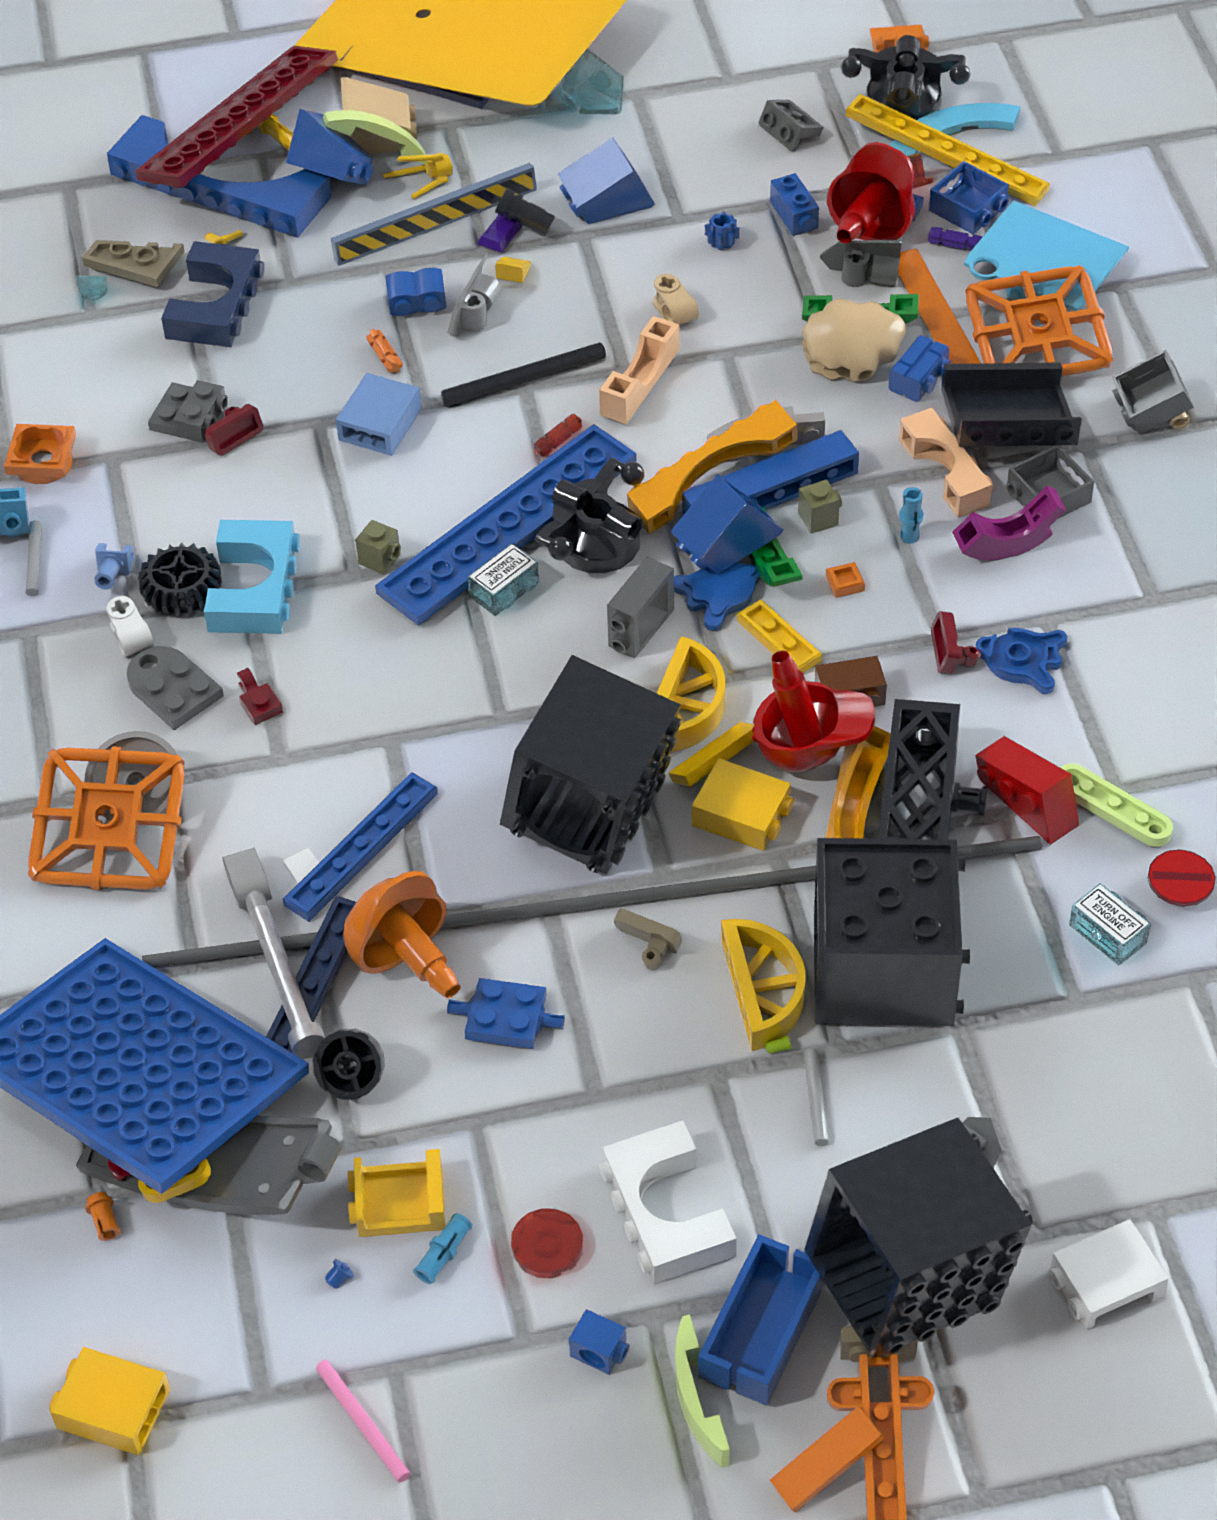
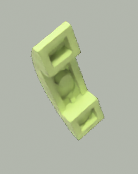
M338 110L324 113L323 120L328 128L352 136L355 127L398 142V148L402 156L426 155L425 150L411 134L383 117L353 110ZM417 161V162H420V163H422V164H425V163L428 162V161Z
M690 1314L684 1315L679 1324L675 1346L676 1387L680 1406L691 1432L703 1450L718 1465L726 1467L729 1466L730 1449L720 1415L704 1418L690 1370L691 1366L698 1365L700 1347Z

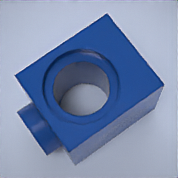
M588 1309L585 1310L569 1337L570 1357L610 1375L616 1363L619 1365L623 1363L630 1347L627 1343L626 1327Z

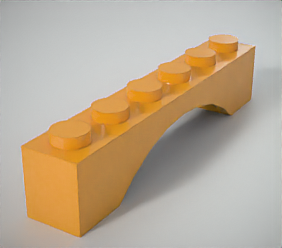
M777 400L768 405H761L752 415L744 420L734 422L727 431L719 436H712L694 452L689 451L685 453L675 464L670 467L661 468L654 477L645 483L641 482L633 486L630 492L627 493L628 508L635 515L642 518V526L648 534H651L674 519L678 505L682 500V492L688 490L702 475L724 462L740 457L775 455L797 441V424Z
M874 726L867 740L844 747L825 838L864 839V827L869 804L888 756L891 733Z

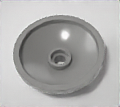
M142 731L121 733L110 738L98 748L111 750V747L114 746L121 747L122 750L164 752L174 756L177 755L173 747L163 738ZM88 762L84 782L105 783L108 763ZM122 763L119 767L117 784L135 785L161 765ZM171 775L143 796L141 813L163 814L166 812ZM105 810V814L102 815L109 821L114 817L111 815L110 810Z

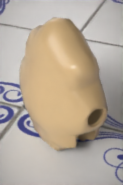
M840 298L830 301L823 311L811 314L807 324L802 329L804 338L802 346L807 362L810 364L814 374L822 375L831 381L839 378L853 382L864 381L874 375L878 366L894 361L899 352V344L906 334V324L899 315L886 310L877 302L856 303Z

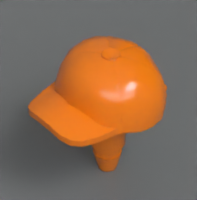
M410 871L402 873L395 878H387L365 891L345 919L343 939L352 961L362 971L369 974L381 973L405 962L420 981H428L429 986L445 998L453 997L460 990V984L452 969L446 965V956L431 940L444 923L447 910L446 903L437 894L436 886L430 876L422 871Z

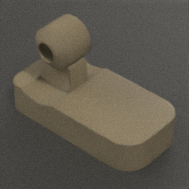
M620 908L613 921L616 928L620 931L649 942L648 948L642 954V960L646 968L650 970L658 969L661 966L662 957L667 949L677 953L683 941L677 930L626 909Z

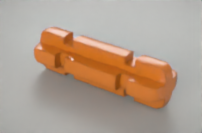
M379 329L369 330L370 333L366 336V340L389 373L394 372L395 374L400 372L399 369L403 366V362L382 331Z

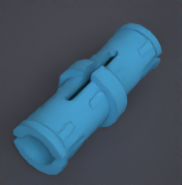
M909 487L904 490L903 507L899 511V520L901 522L900 538H902L903 542L909 544L919 540V527L924 516L921 509L923 493L916 487Z
M455 1213L440 1235L432 1238L429 1243L430 1249L417 1267L413 1269L414 1274L421 1281L427 1284L433 1283L446 1262L454 1259L457 1255L456 1248L473 1227L471 1221L464 1215Z

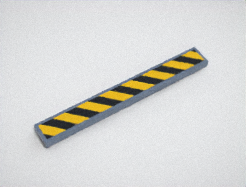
M531 163L524 164L332 237L330 239L334 260L340 266L497 206L506 188L515 191L514 195L516 196L519 194L523 196L536 191L534 166Z

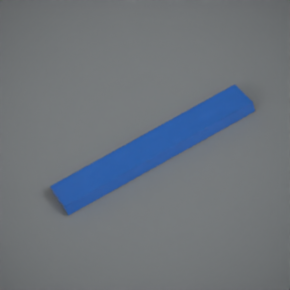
M411 772L283 898L284 906L310 922L438 794L437 787Z

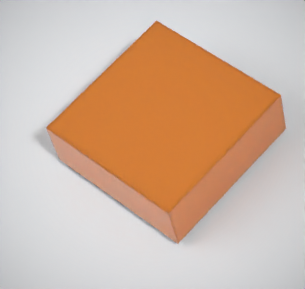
M855 562L826 569L825 576L835 598L865 591L864 580Z

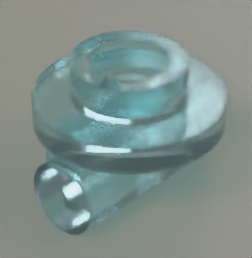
M77 276V287H79L80 295L83 298L97 300L107 293V277Z

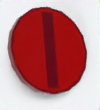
M1177 849L1168 850L1156 856L1149 866L1147 879L1151 890L1158 898L1169 904L1185 907L1194 906L1207 900L1214 891L1216 876L1213 867L1205 858L1192 851Z

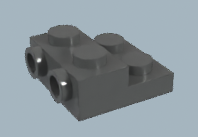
M199 380L195 382L193 387L171 382L148 420L149 430L203 443L206 439V429L216 423L220 413L224 412L227 408L228 396L225 395L224 386Z

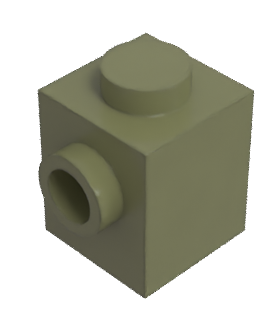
M828 480L799 488L798 514L810 534L838 525L839 508L842 507V500L839 492L832 489Z
M371 520L355 539L358 564L383 575L386 574L401 555L398 530L375 520Z

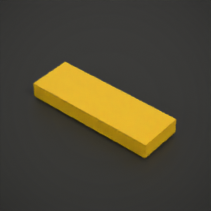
M762 599L737 614V621L771 653L774 654L781 650L787 651L798 666V670L803 673L822 661V653Z
M737 723L668 772L671 781L686 786L694 785L711 772L718 758L727 761L754 742L752 740L754 724Z

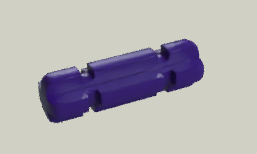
M931 227L928 235L929 243L940 245L941 242L943 246L962 250L969 248V251H972L982 239V236L973 234L970 237L969 233L946 229V232H944L943 228Z

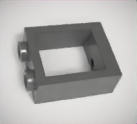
M647 556L607 604L609 647L618 653H624L633 658L637 657L674 611V568Z

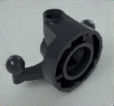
M911 35L900 37L897 40L896 46L884 49L878 53L864 48H850L848 57L842 61L840 66L842 74L848 78L858 76L862 70V65L870 68V80L866 87V96L915 120L940 109L942 99L941 73L950 70V80L957 85L967 83L971 76L964 55L948 54L937 57L935 54L920 48V41Z
M610 458L601 468L595 479H587L577 483H572L566 479L561 480L556 485L552 494V503L554 504L553 521L545 525L538 532L535 542L547 547L550 556L555 560L565 561L572 568L586 573H608L627 565L634 559L640 549V531L643 520L624 504L616 502L615 499L609 496L608 487L617 473L621 474L622 480L627 485H638L645 476L643 467L637 462L624 464L614 458Z

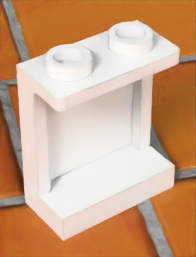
M1131 1219L1054 1252L1049 1269V1277L1052 1284L1057 1290L1061 1289L1068 1299L1067 1303L1072 1316L1076 1320H1081L1086 1329L1094 1327L1098 1316L1142 1296L1148 1295L1151 1302L1164 1297L1169 1277Z

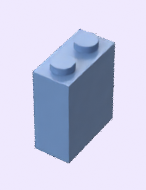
M366 373L336 418L338 440L392 456L422 409L420 388Z

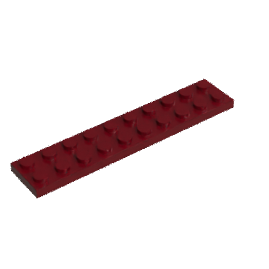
M293 45L136 169L137 180L149 182L152 185H168L173 188L186 186L193 177L202 173L208 165L218 160L224 152L234 147L240 139L250 134L256 126L266 121L272 113L281 109L287 101L297 96L303 88L312 84L314 79L328 71L329 67L338 61L336 51Z

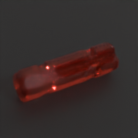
M570 414L564 419V422L561 421L544 435L546 438L541 437L534 442V451L541 457H545L553 451L552 448H557L571 437L572 434H575L582 428V419L577 417L576 414Z

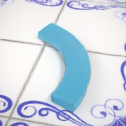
M1000 103L964 104L938 110L917 121L947 135L959 132L963 127L976 125L978 129L994 128L1013 131L1020 115L1021 106ZM895 139L890 144L891 147L904 153L912 164L920 151Z

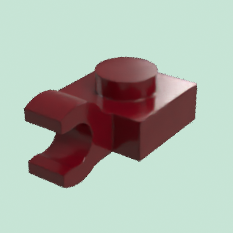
M249 668L237 672V676L241 680L238 685L244 693L239 696L240 704L254 725L283 713L282 704L268 683L259 687Z

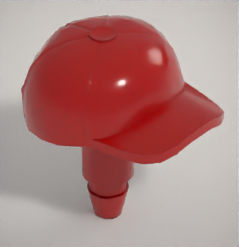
M867 143L854 155L846 169L833 179L828 189L826 203L832 219L839 227L836 234L839 242L847 244L856 238L861 240H898L906 233L913 221L915 203L912 193L914 180L913 165L904 153L884 143Z
M777 651L772 655V676L774 677L772 686L774 692L763 700L753 718L754 726L752 728L754 733L752 740L758 743L761 752L769 763L782 771L794 773L807 772L836 757L840 747L861 743L869 738L876 720V710L871 698L864 693L836 690L819 682L806 681L803 672L798 670V666L787 651Z

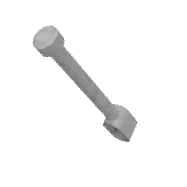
M254 847L222 857L223 864L239 909L245 907L248 909L292 1028L288 1034V1041L292 1052L301 1059L312 1058L325 1036L321 1026L311 1022L267 904V901L271 900L272 896L256 849Z

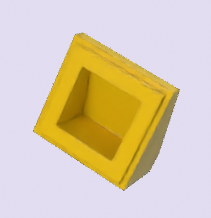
M504 256L495 264L496 278L523 283L531 266V261Z

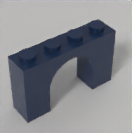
M193 241L186 258L189 281L222 285L229 288L230 291L223 297L210 302L169 299L161 317L165 339L231 348L235 337H238L241 333L243 317L248 315L250 299L256 295L257 281L264 275V262L260 260L259 249Z

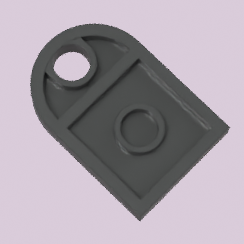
M157 646L145 649L134 656L127 667V680L132 693L173 730H176L224 696L220 685L182 652L171 647ZM146 663L157 664L151 669L142 668Z

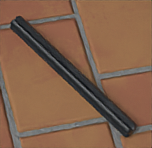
M598 342L441 391V398L444 405L449 407L602 360L606 357V350L603 344Z

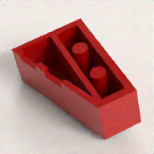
M1003 736L975 755L979 780L985 786H988L999 799L1047 843L1053 844L1079 826L1071 773L1006 736Z

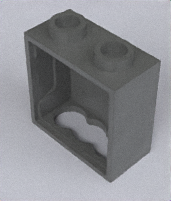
M1167 350L1112 377L1116 385V389L1112 390L1119 406L1124 405L1125 407L1121 411L1122 416L1128 427L1135 426L1139 435L1194 408L1179 372Z
M1056 445L1010 467L1006 489L1012 498H1016L1025 507L1047 485L1055 488L1067 510L1059 517L1061 518L1092 502L1095 481L1059 445ZM1060 458L1064 460L1068 467L1073 469L1076 476H1079L1084 481L1083 485L1080 486L1079 482H1076L1071 474L1063 469Z

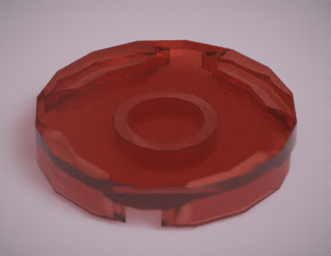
M541 1208L527 1213L517 1222L511 1234V1252L519 1263V1267L525 1273L537 1278H554L560 1276L561 1272L568 1269L570 1271L577 1265L583 1254V1233L579 1223L570 1214L558 1209Z

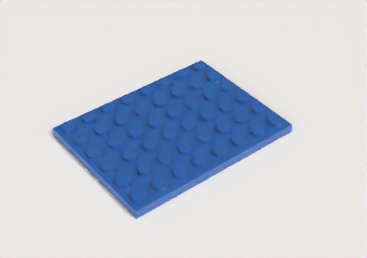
M106 938L0 1014V1088L160 1194H163L309 1074L308 1062Z

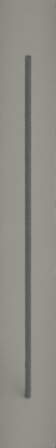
M1040 836L958 846V857L968 859L1042 849V840ZM816 865L449 914L445 916L444 923L440 929L815 879ZM317 932L280 937L284 950L310 947ZM254 940L142 955V961L155 968L264 952L260 941Z

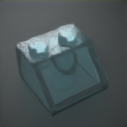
M587 48L563 77L560 99L566 106L572 107L579 114H619L622 111L624 77Z

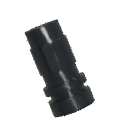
M506 188L496 207L495 213L502 217L505 214L508 220L514 219L534 232L537 231L546 236L555 216L534 203H529L522 199V195H514L515 191Z

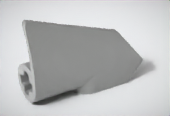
M486 253L456 303L447 332L453 337H457L461 329L479 331L487 324L486 311L492 307L501 291L500 283L494 277L482 274L483 264L490 254Z

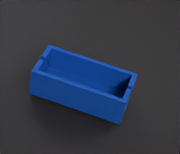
M758 1234L698 1355V1378L727 1390L730 1389L732 1384L736 1385L737 1394L763 1405H768L825 1285L805 1252L798 1249L795 1250L791 1273L787 1271L789 1246Z

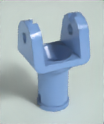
M99 543L97 545L95 555L98 573L94 578L97 587L104 590L113 587L117 575L130 574L135 555L132 545H126L122 551L106 550V543Z

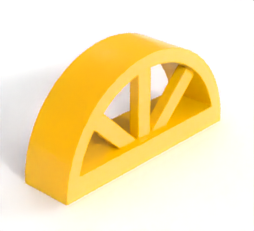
M683 636L678 641L657 694L681 704L680 708L700 714L686 722L682 719L675 735L677 740L672 752L692 747L706 739L719 725L725 710V674L722 665L708 648L697 641ZM690 666L703 674L684 682ZM710 684L713 685L716 692L711 703L681 697Z
M746 919L721 920V942L751 1052L765 1048L769 1041L786 1036L799 1020L805 999L806 977L804 963L794 944L776 929L766 924ZM742 946L759 949L748 965ZM770 955L779 960L790 973L752 981V978ZM795 986V991L784 1008L756 994L757 992ZM760 1010L773 1017L763 1021Z

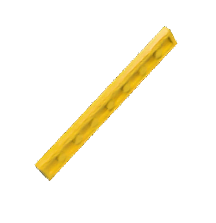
M859 94L846 108V117L953 168L966 161L1009 184L1008 194L1035 207L1049 191L1050 183L867 96Z

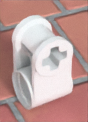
M118 596L111 599L106 609L111 620V630L123 656L127 657L154 646L149 627L140 616L134 602L126 596Z

